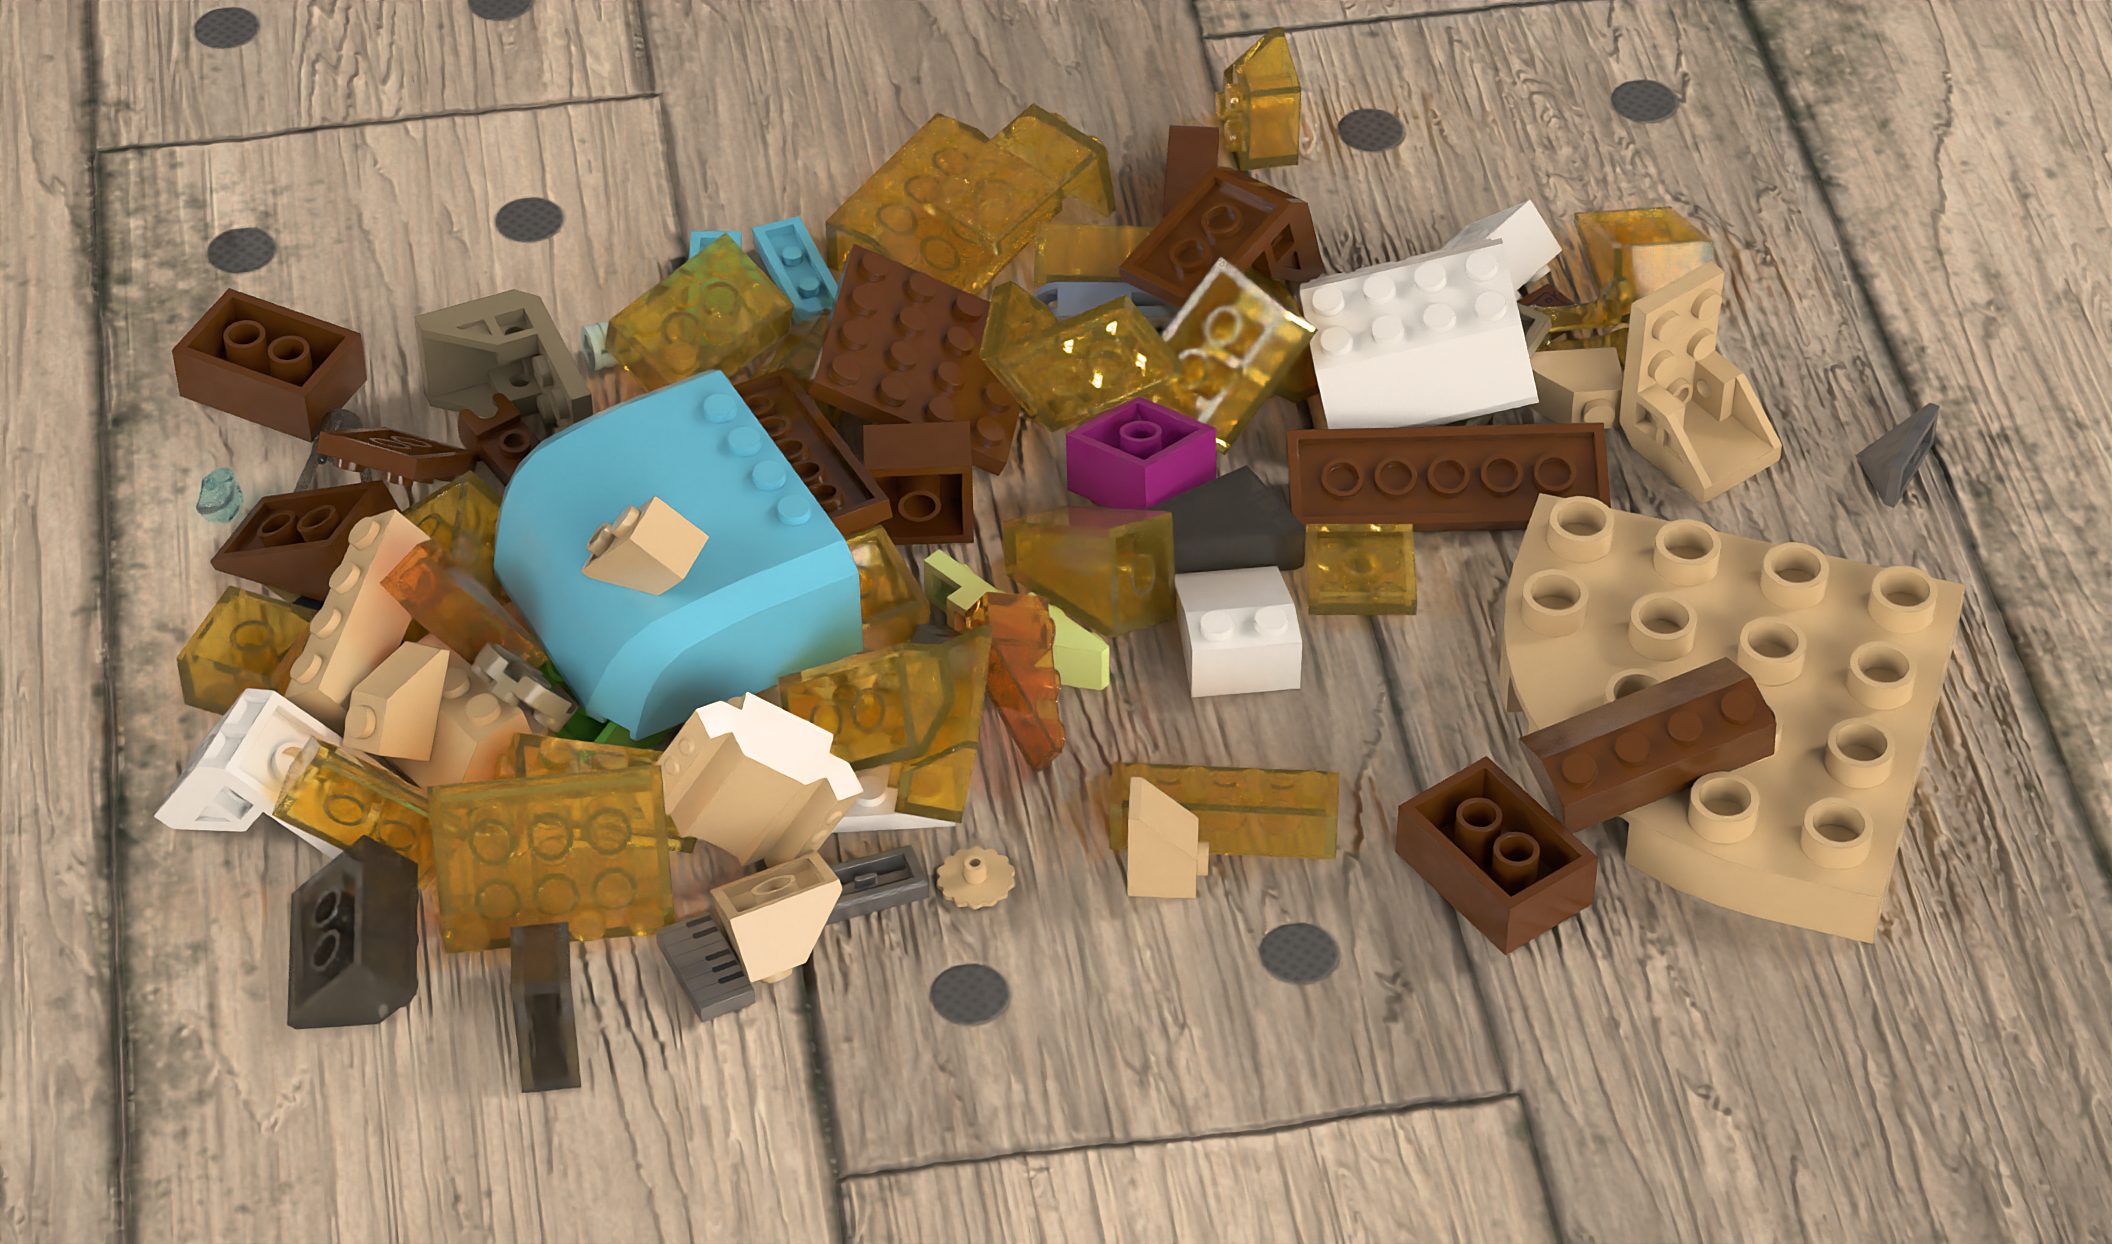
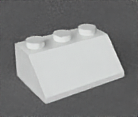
M1531 200L1468 224L1439 249L1450 250L1455 249L1459 245L1490 238L1491 240L1502 238L1516 301L1521 296L1518 289L1523 284L1528 286L1545 276L1550 271L1547 263L1562 251V248Z

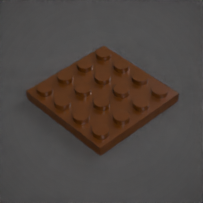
M853 244L846 257L807 395L877 425L970 421L972 465L999 476L1008 461L1037 340L1032 339L1031 335L1033 321L979 298L972 293L965 292L935 279L926 273L919 272L879 253Z

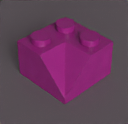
M1136 395L1066 434L1067 490L1089 499L1094 504L1104 505L1123 513L1134 521L1148 523L1156 520L1160 515L1216 484V428Z

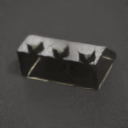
M364 834L291 893L288 1026L299 1030L380 1024L399 1008L407 1006L414 996L417 995V946L419 943V936L417 934L419 901L418 863Z

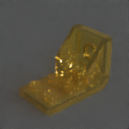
M1011 280L993 289L979 357L1034 422L1050 432L1067 427L1182 379L1184 364L1126 294L1059 322L1045 303Z

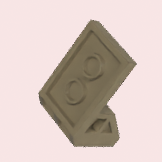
M512 289L414 316L423 389L431 407L460 412L462 409H470L479 417L491 418L496 415L498 410L493 405L492 397L495 393H502L521 412V418L539 413L545 426L553 425V435L593 415L591 392L540 296Z

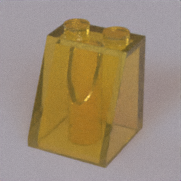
M1065 505L1003 521L1004 536L1002 539V549L1005 555V575L1103 636L1116 637L1177 619L1172 512Z

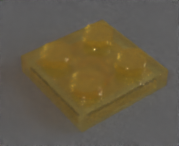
M1306 524L1305 553L1308 615H1416L1417 585L1413 524Z

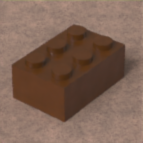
M228 288L172 349L181 397L310 443L316 439L320 431H323L367 380L361 333Z
M1487 756L1398 806L1395 852L1504 955L1516 950L1593 904L1598 857Z

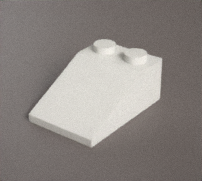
M1277 566L1171 574V587L1191 698L1300 689L1302 638L1295 604Z

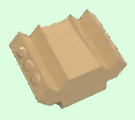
M746 692L742 697L731 698L726 703L718 701L696 709L634 794L648 822L670 814L681 838L691 835L707 841L737 857L742 867L764 859L769 869L817 851L862 794L863 789L850 764L829 753L834 734Z

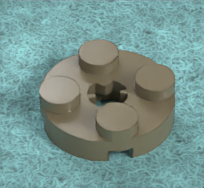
M487 641L470 668L477 676L490 684L488 689L493 694L513 707H516L519 702L523 703L533 710L531 715L537 721L556 733L560 732L580 706L577 699L558 683L551 691L552 684L541 676L543 674L542 671L497 643L492 645L490 641Z

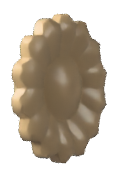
M974 846L969 850L959 849L954 856H947L943 860L944 865L937 869V888L942 891L945 900L953 901L957 907L968 906L974 910L982 906L993 907L998 900L1007 898L1008 891L1015 886L1013 878L1015 869L1012 865H1009L1008 857L998 855L997 851L992 848L983 850L979 846Z

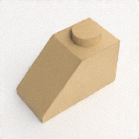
M1616 347L1540 351L1533 354L1530 363L1539 402L1525 406L1556 423L1604 422V428L1622 427L1619 417L1623 375Z
M404 642L352 690L349 710L345 718L342 746L376 755L430 761L450 651L415 642Z
M1131 777L1127 896L1196 899L1197 876H1208L1209 842L1198 841L1199 818L1143 777Z

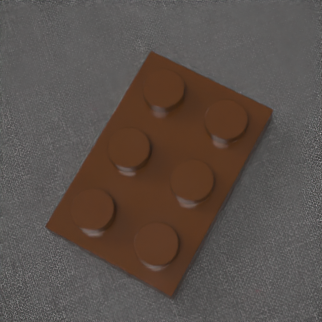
M388 427L320 431L316 449L317 453L334 457L333 466L360 473L365 472V468L383 471L382 480L402 486H413L414 481L434 484L435 479L454 482L456 475L475 474L479 453Z

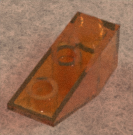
M986 592L965 612L969 664L1032 772H1040L1062 753L1066 739L1065 725L1059 720L1057 698L1060 692L1061 678L1059 671L1054 668L1052 646L1055 641L1056 626L1054 620L1049 616L1048 597Z

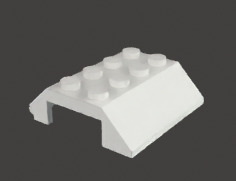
M1491 238L1459 245L1455 249H1442L1408 257L1403 261H1390L1356 269L1355 272L1347 274L1345 272L1300 284L1301 302L1328 429L1433 427L1539 402L1502 238L1491 240Z

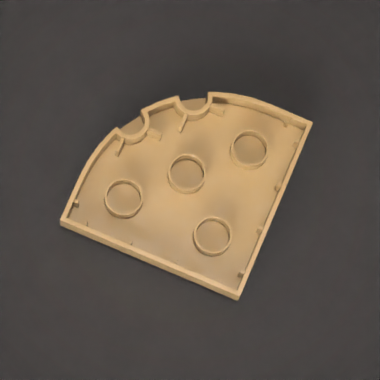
M1540 493L1514 562L1506 592L1500 658V679L1506 713L1524 711L1529 721L1528 734L1716 660L1724 657L1729 658L1753 677L1777 723L1774 755L1731 772L1719 771L1700 777L1688 789L1619 815V817L1629 822L1625 862L1676 890L1720 907L1767 920L1873 944L1956 639L1966 585L1932 578L1926 572L1911 566L1885 568L1825 555L1815 547L1804 543L1788 542L1778 545L1718 532L1711 526L1697 520L1679 519L1667 521L1612 509L1603 502L1590 497L1574 496L1561 498Z

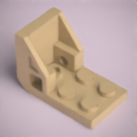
M1711 260L1632 303L1619 422L1631 447L1701 504L1707 503L1778 462L1782 449V444L1744 372L1715 351L1725 271Z

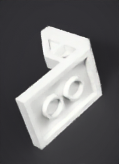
M246 688L204 737L154 817L171 829L246 831L264 812L358 876L369 863L413 786L364 752L342 746L343 738L277 692Z

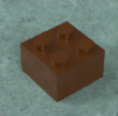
M970 421L863 425L864 468L888 497L893 515L892 518L878 522L873 528L867 530V546L974 543Z

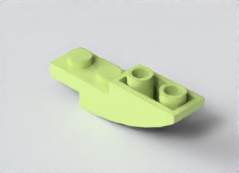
M940 549L924 559L925 599L947 614L948 626L1028 676L1057 684L1102 690L1109 685V646L1099 635L1088 632L1068 618L1060 608L1048 604L1032 592L1015 603L1006 592L1001 589H995L975 575L966 564L955 561Z

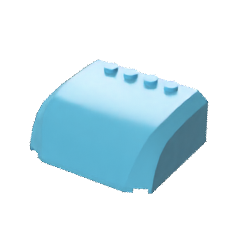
M710 369L611 406L543 440L518 464L505 488L496 522L494 575L586 715L601 723L609 719L630 730V738L635 741L688 721L693 712L698 708L718 701L726 703L731 698L742 697L746 692L753 695L863 651L859 572L845 538L721 370ZM654 496H657L709 536L684 580L659 596L592 579L581 572V569L591 555V552L586 549V545L594 532L606 521L611 525L614 524L618 516L629 505L638 508Z

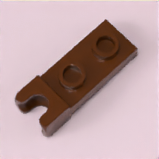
M495 393L492 397L493 405L498 408L495 416L480 418L470 409H462L458 415L457 427L462 445L469 451L479 453L478 462L483 461L506 487L518 464L541 441L521 421V412L504 394Z

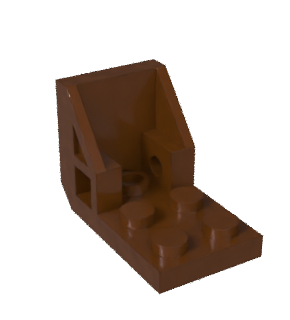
M1212 166L1118 267L1122 281L1200 318L1206 315L1250 265L1253 269L1270 277L1305 283L1310 282L1312 279H1317L1324 271L1308 202L1226 166Z

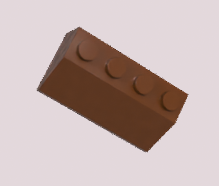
M1724 657L1518 738V744L1555 819L1574 834L1688 789L1700 777L1719 771L1731 772L1774 755L1777 723L1753 677L1729 658Z

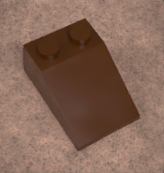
M383 480L264 496L210 560V563L215 570L314 600L325 601L331 589L329 586L330 578L341 565L350 545L348 538L353 527L365 517H372L396 509L402 515L403 513Z

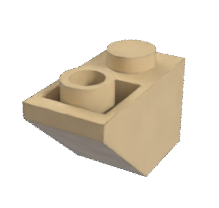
M654 496L638 508L629 505L618 516L614 524L611 525L606 521L594 532L586 545V549L591 552V555L581 569V572L592 579L659 596L684 580L709 536L657 496Z

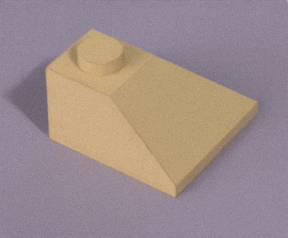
M815 851L709 891L736 958L749 981L753 983L760 980L761 983H773L791 975L793 967L806 963L843 889L839 878L820 854Z

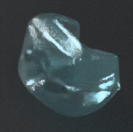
M228 467L218 468L202 479L196 509L207 521L222 524L235 520L242 510L244 495L233 470Z

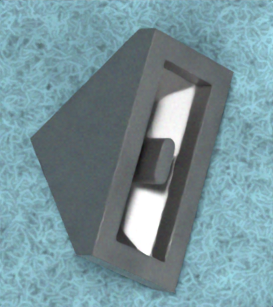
M1928 403L1855 455L1884 505L1895 508L1934 443L1939 405Z

